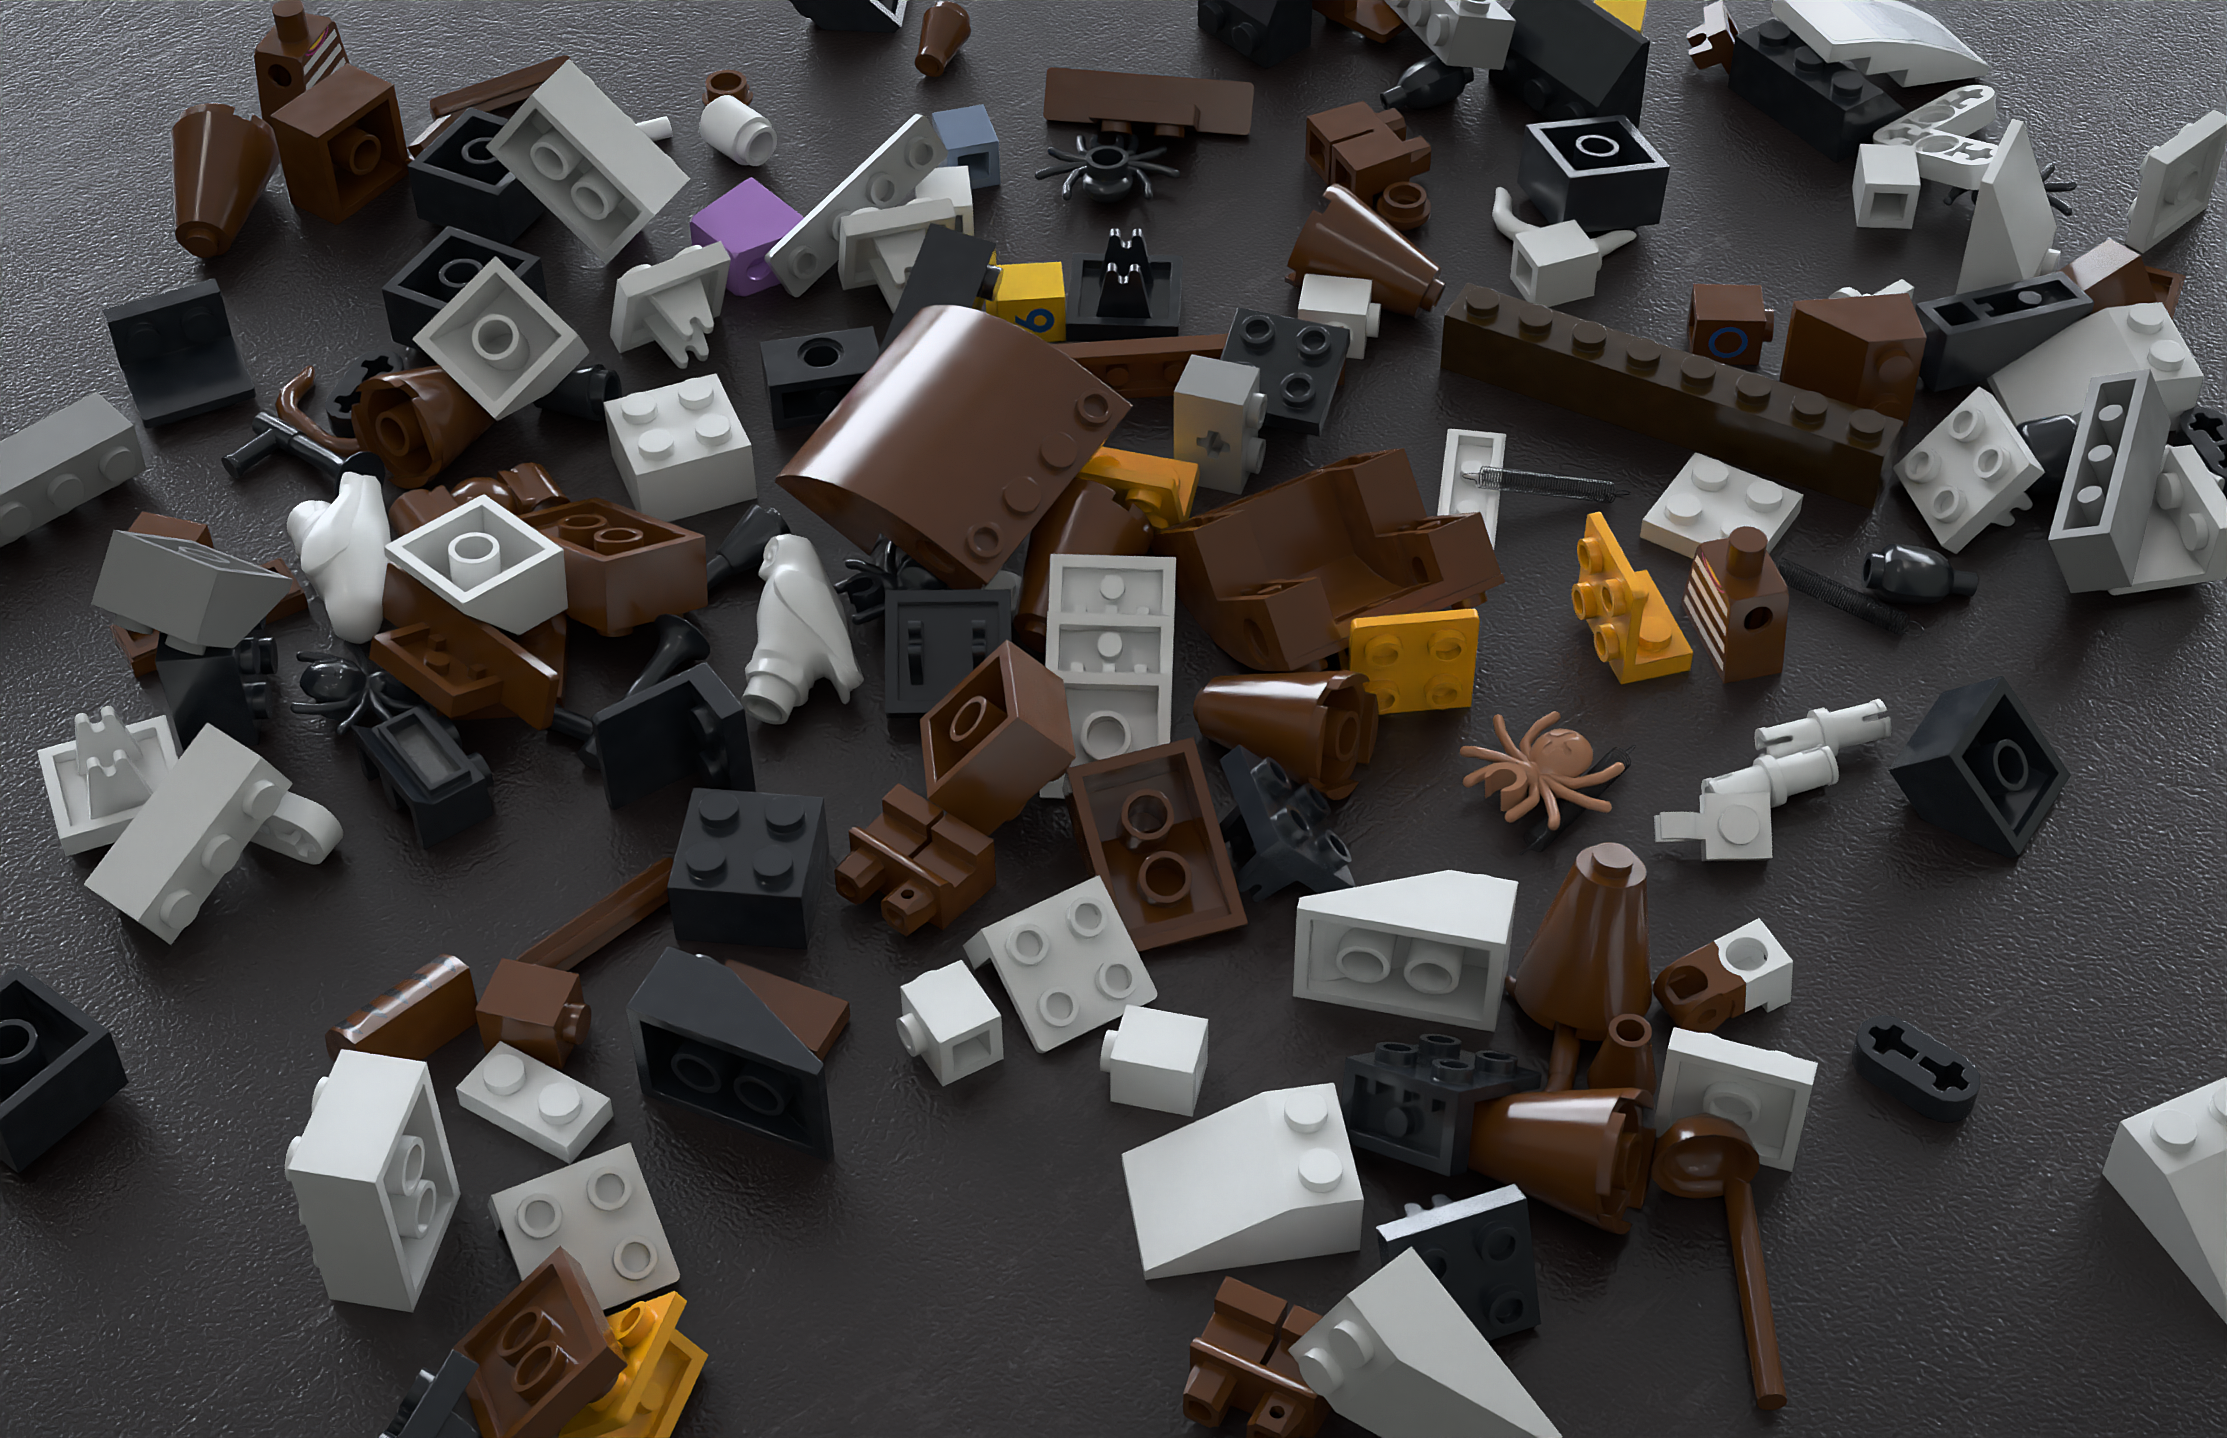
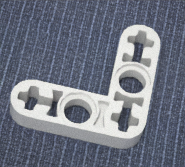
M1981 85L1965 86L1952 90L1874 132L1873 144L1915 146L1919 177L1964 189L1979 190L1981 180L1998 146L1965 137L1995 120V92L1992 88Z

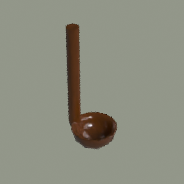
M1706 1112L1678 1119L1658 1138L1651 1166L1652 1179L1662 1190L1679 1197L1701 1199L1724 1195L1757 1405L1764 1410L1780 1409L1786 1405L1787 1395L1750 1181H1752L1760 1168L1759 1154L1746 1131L1733 1120Z

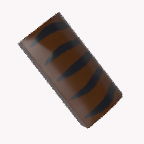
M441 954L329 1029L325 1034L329 1057L336 1062L341 1049L415 1061L423 1060L478 1022L475 1013L478 1002L470 968L455 956Z

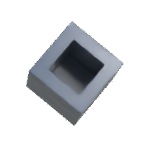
M984 104L932 113L933 129L948 151L947 158L938 167L968 166L971 189L1000 185L999 140Z

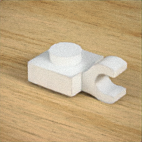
M1770 792L1704 793L1699 796L1700 813L1661 812L1660 815L1654 816L1655 842H1701L1702 861L1769 860L1772 858Z

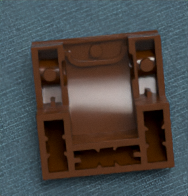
M933 305L920 309L777 475L775 483L870 556L887 537L953 590L985 589L1085 464L1092 459L1115 431L1118 424L1133 405L1072 358L1038 336L1004 319L979 310L956 305Z
M1404 448L1348 456L1154 532L1151 548L1156 557H1176L1175 591L1202 629L1220 648L1235 660L1253 669L1262 671H1290V673L1322 671L1328 667L1327 656L1341 650H1345L1346 656H1349L1350 623L1353 619L1435 612L1450 605L1452 610L1470 609L1488 601L1486 590L1505 583L1481 512L1427 517Z

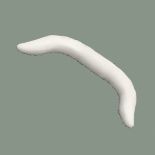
M1498 187L1492 213L1498 230L1514 241V234L1538 229L1539 227L1524 223L1514 217L1512 214L1513 199L1506 189ZM1616 230L1593 240L1598 244L1601 257L1634 240L1636 233L1630 230Z

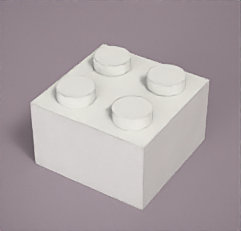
M716 373L603 402L612 457L636 511L665 522H670L757 498L751 443Z

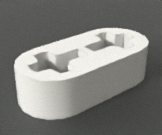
M287 791L282 797L277 810L263 822L250 841L302 862L315 865L320 864L343 838V830L339 821L326 808L314 801Z

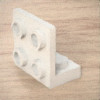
M2193 445L2169 448L2162 474L2157 479L2156 493L2153 496L2132 587L2108 590L2112 595L2222 580L2227 577V499Z
M1100 875L981 929L963 945L974 970L993 962L1038 1053H1045L1122 1016L1126 1004L1141 1007L1157 997V990Z
M631 1143L493 1194L487 1205L496 1230H503L521 1281L529 1276L559 1246L581 1264L602 1311L673 1284L680 1277L678 1267Z

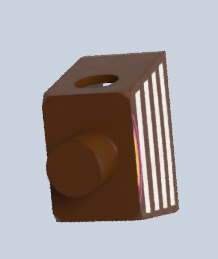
M280 0L273 5L272 13L275 25L256 46L254 52L261 116L272 128L270 115L345 64H350L335 21L330 17L305 13L304 4L300 0Z
M1750 526L1734 529L1728 538L1706 541L1697 546L1681 600V605L1723 684L1782 673L1789 606L1788 587L1766 550L1767 536L1763 531Z

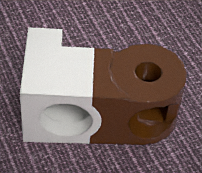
M1760 918L1668 965L1654 981L1652 991L1655 998L1678 1028L1696 1033H1709L1720 1026L1727 1018H1735L1760 1005L1768 1013L1791 1002L1793 960Z

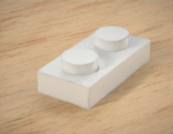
M499 1041L456 1087L459 1103L462 1107L569 1164L573 1162L614 1116L610 1098L502 1041Z

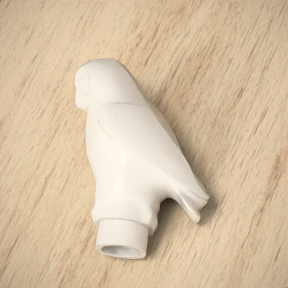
M345 472L340 482L337 499L332 504L325 501L311 500L297 505L288 517L287 532L293 541L297 556L301 559L302 570L320 598L324 601L335 635L343 640L362 644L370 641L372 636L379 632L383 620L382 597L387 564L392 562L385 556L384 546L391 543L380 482L375 476H361L357 473Z
M791 534L772 537L765 547L764 561L759 571V576L766 581L757 612L758 643L753 652L751 662L745 668L748 686L741 698V704L750 715L763 722L783 724L788 720L793 707L801 706L808 701V691L813 687L815 680L822 677L831 680L842 703L847 704L850 700V691L861 685L864 678L853 652L844 607L829 580L817 549L804 537Z

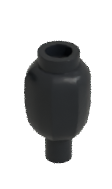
M1434 54L1404 70L1399 77L1397 86L1380 94L1381 104L1384 110L1398 109L1405 105L1414 110H1427L1443 105L1459 97L1464 91L1465 85L1474 81L1473 68L1446 65Z
M1889 544L1880 553L1868 552L1862 565L1861 584L1863 588L1874 589L1875 595L1880 600L1906 605H1932L1942 601L1949 594L1973 597L1977 590L1978 575L1975 572L1953 570L1949 561L1936 551L1919 546Z

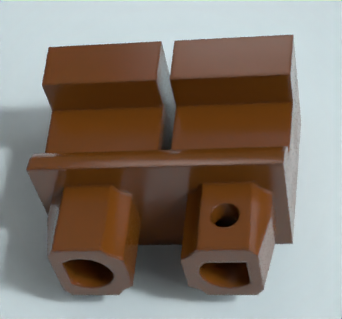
M1363 100L1307 116L1305 160L1327 185L1336 183L1344 188L1346 187L1370 208H1372L1373 195L1383 192L1390 184L1403 181L1409 182L1411 177L1429 172L1432 150L1431 146L1422 136L1406 140L1407 126L1404 117L1395 108L1375 113Z
M898 783L882 798L883 812L865 830L856 826L848 831L850 853L834 870L838 894L855 905L865 902L877 890L887 895L881 901L882 917L890 927L907 937L927 921L944 930L996 885L994 840L949 813L944 816L943 809Z
M1226 1276L1214 1298V1313L1201 1337H1196L1190 1344V1372L1183 1393V1414L1185 1417L1209 1428L1213 1426L1219 1427L1232 1405L1252 1414L1247 1423L1246 1438H1298L1299 1436L1314 1438L1332 1406L1324 1396L1317 1394L1307 1385L1300 1373L1299 1364L1288 1349L1323 1316L1294 1304L1287 1317L1288 1301Z

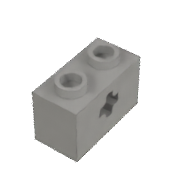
M1191 355L1174 390V460L1199 465L1200 478L1197 486L1241 495L1250 473L1258 474L1260 472L1265 456L1266 440L1258 438V429L1263 424L1267 409V395L1259 393L1260 368Z

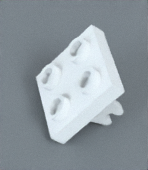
M928 197L917 198L904 206L882 210L868 207L859 209L849 216L841 217L838 273L843 290L878 284L894 314L930 223L955 230L956 214L951 197L937 200Z
M721 241L703 248L699 245L687 247L676 254L673 259L654 266L648 264L636 266L617 279L610 337L619 353L656 340L672 361L681 369L687 367L689 358L686 351L688 350L693 351L700 361H705L708 358L709 350L704 333L708 334L713 331V318L720 316L731 261Z
M1981 387L1972 392L1893 467L1941 546L1955 554L1989 523L2011 526L2015 522L2014 517L2010 513L2013 508L2030 509L2033 503L2024 491L2045 473L1995 397Z
M105 706L101 709L102 720L95 724L90 722L87 714L79 713L75 716L76 740L37 751L65 856L116 842L179 759L166 715L125 726L111 706Z

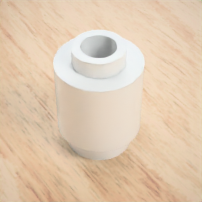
M729 95L718 97L709 103L702 112L699 127L702 139L738 164L759 166L772 156L777 145V135L772 129L771 123L768 119L736 98Z

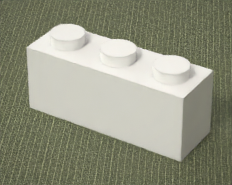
M207 722L85 881L84 885L171 945L181 931L195 919L200 906L224 874L235 866L242 850L263 822L274 814L280 805L282 797L293 783L264 758Z

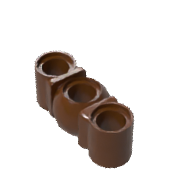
M530 462L520 464L509 472H497V480L491 477L466 479L455 486L450 493L443 485L437 486L432 491L417 489L404 493L391 506L388 520L389 525L400 538L483 494L515 516L568 504L571 501L542 465Z

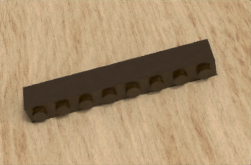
M1471 283L1466 284L1444 314L1440 368L1872 510L1893 474L1904 421L1882 415L1874 410L1863 409L1823 396L1814 391L1800 389L1769 379L1761 374L1734 368L1704 356L1687 353L1659 344L1651 339L1640 338L1603 326L1594 321L1577 318L1549 309L1544 305L1533 304L1496 292L1491 288L1480 287Z

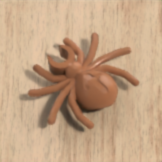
M1556 711L1542 717L1532 725L1519 743L1520 750L1513 744L1506 731L1504 718L1499 714L1494 716L1493 725L1495 733L1507 755L1477 746H1463L1460 749L1462 757L1478 758L1493 762V764L1478 769L1464 777L1463 785L1465 787H1473L1485 780V798L1500 790L1501 811H1507L1504 818L1509 823L1515 822L1532 810L1539 803L1540 796H1542L1549 816L1548 827L1550 830H1557L1560 825V812L1556 798H1562L1586 809L1603 813L1610 812L1612 809L1610 802L1590 798L1574 790L1603 784L1621 774L1625 766L1623 763L1617 762L1601 772L1579 777L1590 767L1593 761V749L1584 736L1570 729L1559 728L1553 729L1537 738L1544 729L1560 720L1561 716Z

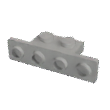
M915 114L766 253L764 257L766 263L788 294L799 297L839 260L841 217L849 216L859 209L868 207L880 210L895 207L947 158L948 151L925 116Z

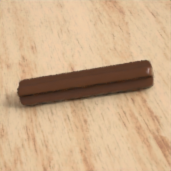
M562 55L431 98L428 103L431 117L434 122L448 115L457 120L469 107L489 113L525 101L568 59H571L568 55Z
M671 857L662 858L526 950L515 961L567 972L669 902L667 886L674 860Z

